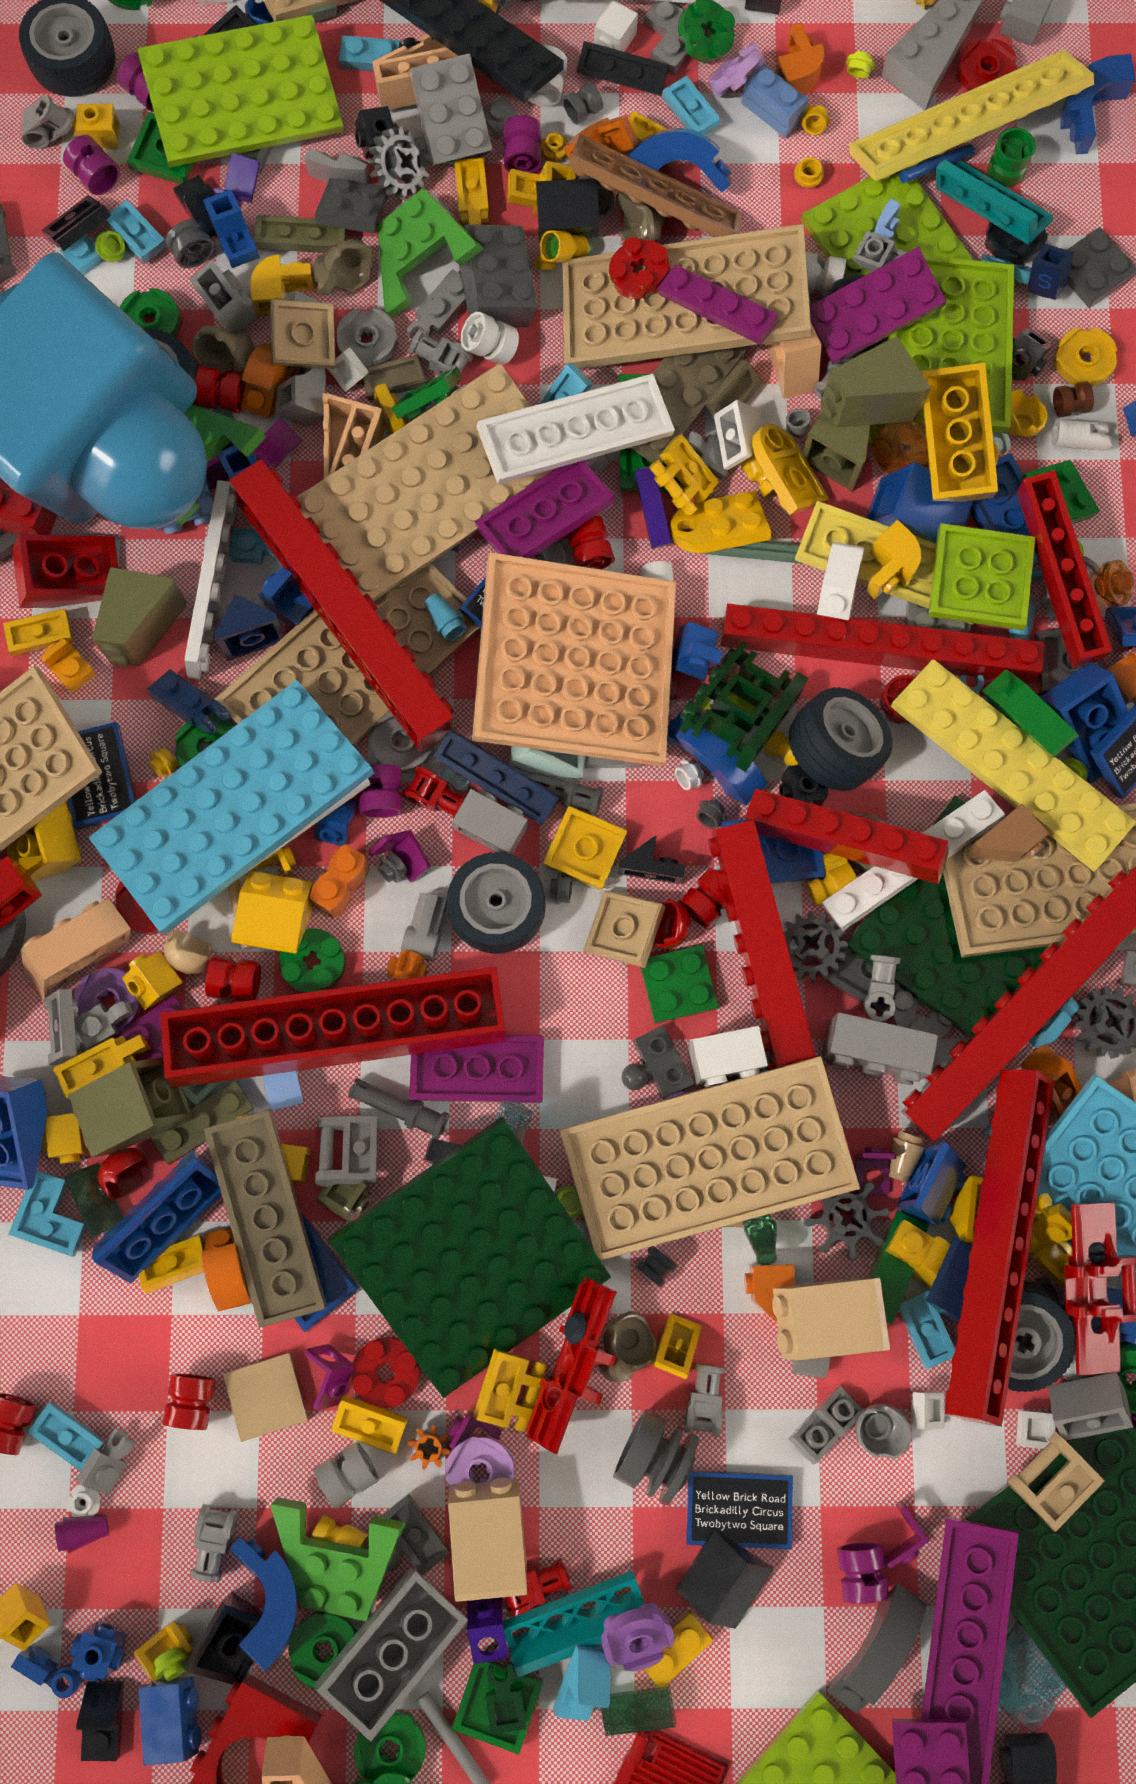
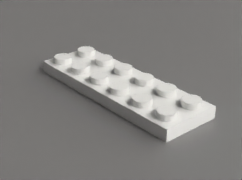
M653 374L480 420L476 426L497 484L669 437L675 431Z
M217 481L184 659L188 680L201 681L202 672H208L210 664L209 644L207 642L213 643L216 630L214 613H219L220 583L224 584L227 567L225 565V556L230 553L232 542L230 531L231 526L235 525L237 515L236 501L234 495L231 494L230 482Z

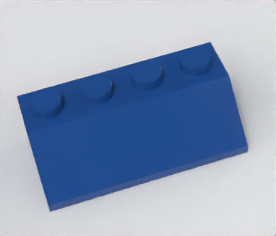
M193 1149L179 1161L178 1165L163 1180L156 1183L153 1189L138 1204L134 1205L112 1229L104 1234L103 1238L93 1247V1261L132 1284L139 1277L140 1272L144 1269L146 1270L222 1196L213 1164Z

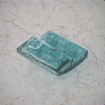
M1016 1622L1006 1636L998 1705L1031 1733H1035L1056 1708L1054 1701L1066 1686L1020 1623Z

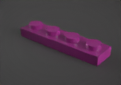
M677 265L673 266L658 287L660 296L759 345H762L779 321L777 313Z

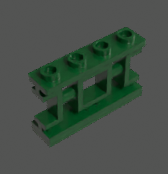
M742 641L736 650L733 648L729 649L722 661L723 667L719 665L715 667L708 679L709 685L706 683L701 685L694 697L695 703L690 700L686 704L680 715L684 722L679 731L686 734L691 728L694 730L692 735L698 738L702 731L706 729L731 745L726 755L730 758L733 755L738 756L739 758L735 766L747 772L799 699L809 678L798 672L792 680L789 678L790 672L784 670L779 678L753 664L757 653L754 651L750 654L746 653L745 650L748 644ZM740 665L741 668L738 674L735 673L732 676V678L729 681H727V679L734 672L737 666ZM780 690H783L784 692L774 706H769L772 698H775ZM733 693L757 708L751 714L727 698ZM714 700L711 710L707 709L702 717H699L710 701ZM756 725L758 728L746 744L742 741L746 733L749 734Z

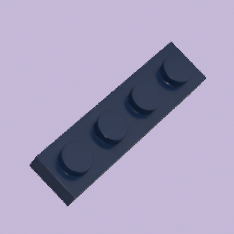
M453 729L448 730L433 756L508 805L517 807L523 811L524 815L540 825L546 822L560 798L554 792Z

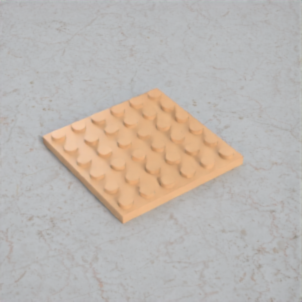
M490 552L487 557L472 741L663 766L666 763L676 582Z

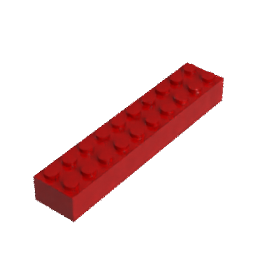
M260 459L231 478L229 482L237 506L280 564L292 573L297 587L412 740L419 752L423 754L443 740L448 730L453 729L454 718L452 714L454 709L444 696L439 699L432 688L435 687V684L426 671L419 672L414 665L416 659L411 650L406 645L401 647L394 638L397 633L387 619L381 621L375 612L378 608L369 594L362 595L358 590L357 585L359 582L349 568L344 570L337 561L340 557L330 542L323 543L319 537L321 533L319 527L311 517L306 519L300 511L302 508L301 503L292 491L286 493L281 485L283 480L273 466L268 468L263 460Z
M497 967L160 1013L165 1079L173 1088L507 1042Z

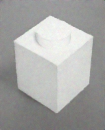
M613 0L595 25L594 44L624 52L637 34L638 13Z

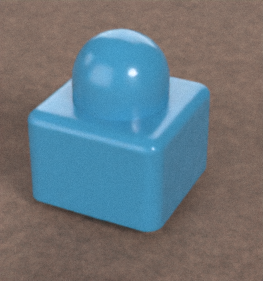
M52 252L47 254L35 264L20 283L0 294V478L18 494L73 523L86 522L98 512L111 522L124 527L153 529L168 525L184 516L198 500L207 475V457L202 438L191 420L184 414L196 398V382L149 334L60 253Z

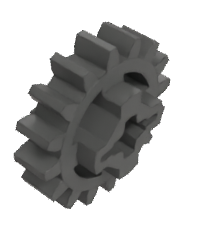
M403 127L382 131V135L376 136L374 141L377 146L369 147L368 150L374 155V159L367 162L375 168L370 176L379 178L377 188L386 187V195H396V198L415 195L417 189L424 188L425 185L421 179L429 178L430 174L425 171V167L431 165V161L424 159V155L428 153V148H420L422 138L413 139V130L403 131ZM393 142H399L403 144V147H401L399 144H394ZM398 178L399 181H405V184L398 183L395 180Z
M812 911L808 912L807 919H803L799 914H796V923L794 925L791 922H785L787 933L784 932L793 970L798 972V981L802 982L805 976H810L811 983H815L818 975H821L827 981L829 980V970L835 973L840 971L837 961L846 962V955L840 952L848 950V942L840 941L845 937V931L841 929L836 931L838 925L834 920L827 923L826 913H822L819 919L814 918ZM816 928V930H805V929ZM831 938L834 942V950L832 955L826 948ZM792 940H794L795 944L798 946V948L794 951L793 956L790 953V945ZM817 943L818 950L810 948L808 951L806 950L807 944L814 946ZM808 964H819L818 966H807Z
M1109 986L1101 988L1100 994L1096 989L1089 992V999L1084 997L1078 1001L1083 1009H1078L1073 1014L1079 1018V1022L1072 1024V1028L1081 1030V1034L1076 1037V1040L1081 1041L1085 1039L1088 1042L1085 1050L1090 1051L1096 1048V1054L1099 1058L1105 1056L1108 1051L1110 1059H1115L1119 1057V1053L1123 1056L1132 1053L1130 1046L1136 1048V1006L1132 1004L1135 995L1130 994L1123 997V988L1120 987L1115 989L1112 994ZM1111 1002L1119 1005L1123 1009L1114 1007ZM1092 1013L1093 1019H1092L1091 1026H1090V1021H1089V1020H1090V1014ZM1111 1018L1114 1024L1107 1027L1105 1021ZM1128 1021L1130 1023L1129 1032L1126 1030ZM1096 1036L1106 1038L1108 1043L1101 1041Z

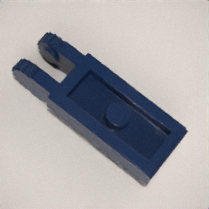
M171 669L147 688L151 698L191 726H197L209 735H212L217 729L213 721L206 717L207 715L212 714L223 722H227L231 718L228 709Z

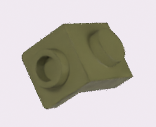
M363 1181L360 1184H335L330 1187H324L316 1198L317 1203L349 1222L353 1221L357 1214H363L371 1200L368 1184Z

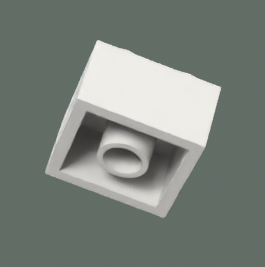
M759 1026L692 1039L688 1046L696 1086L704 1084L705 1088L726 1083L728 1082L727 1079L746 1078L759 1074L768 1066Z

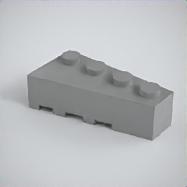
M939 0L887 52L881 77L923 110H926L945 73L953 63L959 48L963 45L976 22L983 0Z

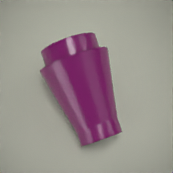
M106 1514L101 1516L63 1517V1521L55 1523V1537L59 1552L67 1550L68 1553H71L102 1537L109 1536Z

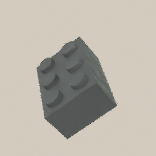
M464 224V228L469 232L468 234L483 248L482 251L465 264H459L468 316L474 312H482L493 317L495 321H502L513 327H528L538 305L523 226Z

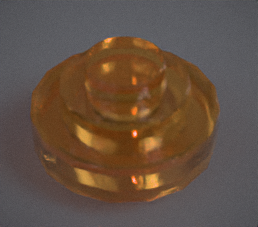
M1121 560L1103 563L1094 581L1096 594L1109 607L1124 606L1129 602L1134 588L1132 573Z

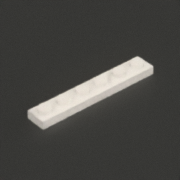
M984 790L922 834L948 840L949 858L1005 818V814ZM874 866L822 903L839 928L844 931L918 878Z

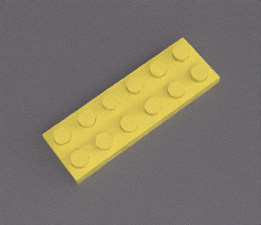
M817 501L795 556V561L826 571L832 542L864 547L858 583L868 586L871 578L884 567L870 554L875 540L889 526ZM915 536L921 549L920 564L907 587L899 582L888 594L929 609L936 543Z

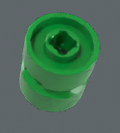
M1018 127L1009 128L1001 133L987 167L988 176L1005 187H1013L1023 180L1036 149L1035 139L1031 133Z

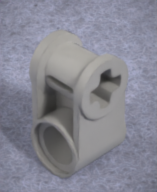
M47 95L41 96L36 102L22 111V142L26 146L35 149L47 147L51 142L70 131L75 118L73 110L58 106Z

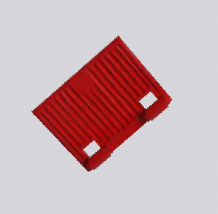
M640 1721L635 1732L636 1737L630 1750H627L613 1784H721L728 1765ZM649 1741L657 1745L651 1761L643 1757Z

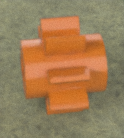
M402 950L399 958L390 956L386 968L388 971L387 976L392 977L391 981L424 977L428 974V970H426L428 965L423 963L424 958L420 954L410 950Z
M436 1424L427 1433H425L422 1427L417 1428L420 1439L408 1441V1445L415 1447V1453L411 1456L410 1460L413 1461L419 1458L423 1461V1470L427 1468L429 1462L433 1461L436 1466L441 1467L442 1460L439 1457L440 1454L447 1455L451 1453L450 1448L444 1447V1441L449 1436L448 1433L440 1436L436 1433ZM428 1438L434 1439L433 1445L439 1447V1450H434L431 1456L426 1455V1448L421 1446V1443H426Z

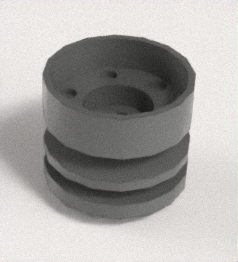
M645 1409L622 1451L613 1478L635 1488L644 1476L648 1477L649 1482L646 1495L653 1497L660 1485H663L659 1502L668 1506L677 1492L683 1488L695 1462V1452L699 1437L690 1433L683 1444L679 1445L683 1434V1428L679 1426L671 1433L668 1439L663 1437L666 1419Z

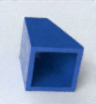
M914 462L880 479L865 518L889 527L896 520H899L914 536L936 543L938 528L941 523L964 526L968 522L973 501H933L930 470L918 462Z

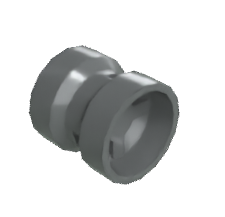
M591 82L582 85L577 93L571 92L563 98L564 109L568 117L576 125L584 122L587 119V115L600 112L604 106L598 89Z

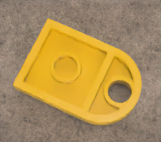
M765 424L753 434L752 448L754 455L763 469L765 479L771 483L776 491L780 505L787 510L789 515L812 509L817 501L826 503L830 500L799 446L784 429L775 424Z
M755 490L711 498L698 504L695 502L697 510L692 515L687 516L680 508L671 520L673 541L681 549L692 553H709L771 540V530ZM692 529L690 532H683L681 530Z

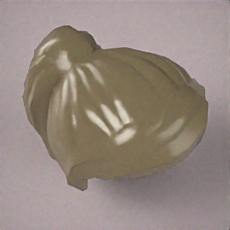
M618 191L616 206L620 207L624 212L623 228L618 231L619 235L624 241L631 237H637L640 240L647 239L658 242L665 217L659 214L656 208L646 203L643 205L637 204L627 194Z
M347 240L333 245L327 254L318 255L312 265L313 278L318 283L317 292L321 295H329L332 293V289L335 288L354 293L357 289L364 286L370 278L371 266L373 264L374 253L371 248L363 242Z
M206 325L200 328L191 343L192 353L196 360L202 366L220 369L221 374H224L226 370L244 371L250 355L255 350V345L246 332L234 334L229 329L218 326Z
M628 1311L613 1319L606 1326V1332L603 1336V1349L606 1353L617 1356L614 1367L598 1365L599 1371L609 1381L622 1382L631 1378L633 1372L641 1370L654 1361L658 1350L657 1338L651 1332L648 1322L642 1315L637 1312Z

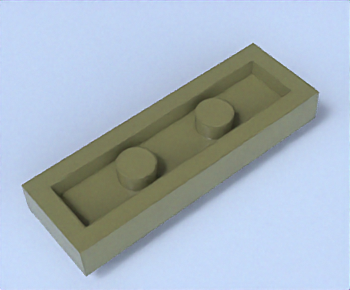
M256 215L254 244L257 249L327 253L333 245L346 241L347 229L316 224L315 218Z
M234 1081L192 1108L190 1111L194 1119L151 1138L166 1163L170 1165L207 1141L204 1128L234 1120L241 1115L249 1114L255 1108L240 1084Z

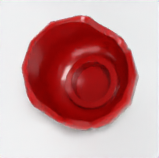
M667 899L665 902L655 901L663 904L666 908L653 946L672 949L681 945L686 940L691 926L688 909L679 901Z
M125 1148L112 1152L105 1159L98 1170V1182L111 1200L123 1197L143 1181L144 1176L141 1166L149 1167L147 1159L140 1150L134 1148Z

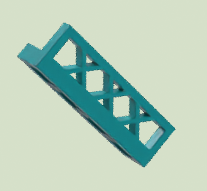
M944 159L936 167V189L1026 244L1033 241L1053 221L1052 214L961 160L956 165H953Z
M633 1570L534 1608L526 1613L503 1620L505 1638L510 1648L514 1669L518 1678L572 1657L576 1645L587 1647L602 1645L601 1638L605 1630L604 1621L606 1618L613 1614H621L631 1609L640 1608L645 1604ZM631 1586L632 1592L621 1596L614 1595L616 1591ZM590 1601L597 1602L595 1606L591 1608H581V1606L584 1603ZM556 1614L564 1615L562 1619L555 1622L547 1621L549 1617ZM523 1627L530 1628L524 1634L516 1637L513 1636L512 1631Z

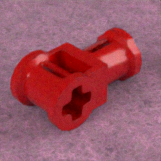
M417 766L415 769L416 776L408 790L404 789L401 795L413 804L436 812L437 808L452 815L454 819L467 794L462 796L450 790L448 782L432 771Z
M562 1558L557 1559L556 1564L539 1571L536 1570L535 1566L527 1569V1595H520V1599L518 1596L506 1597L509 1606L507 1609L509 1617L526 1613L537 1605L546 1602V1595L561 1589L566 1591L572 1589Z

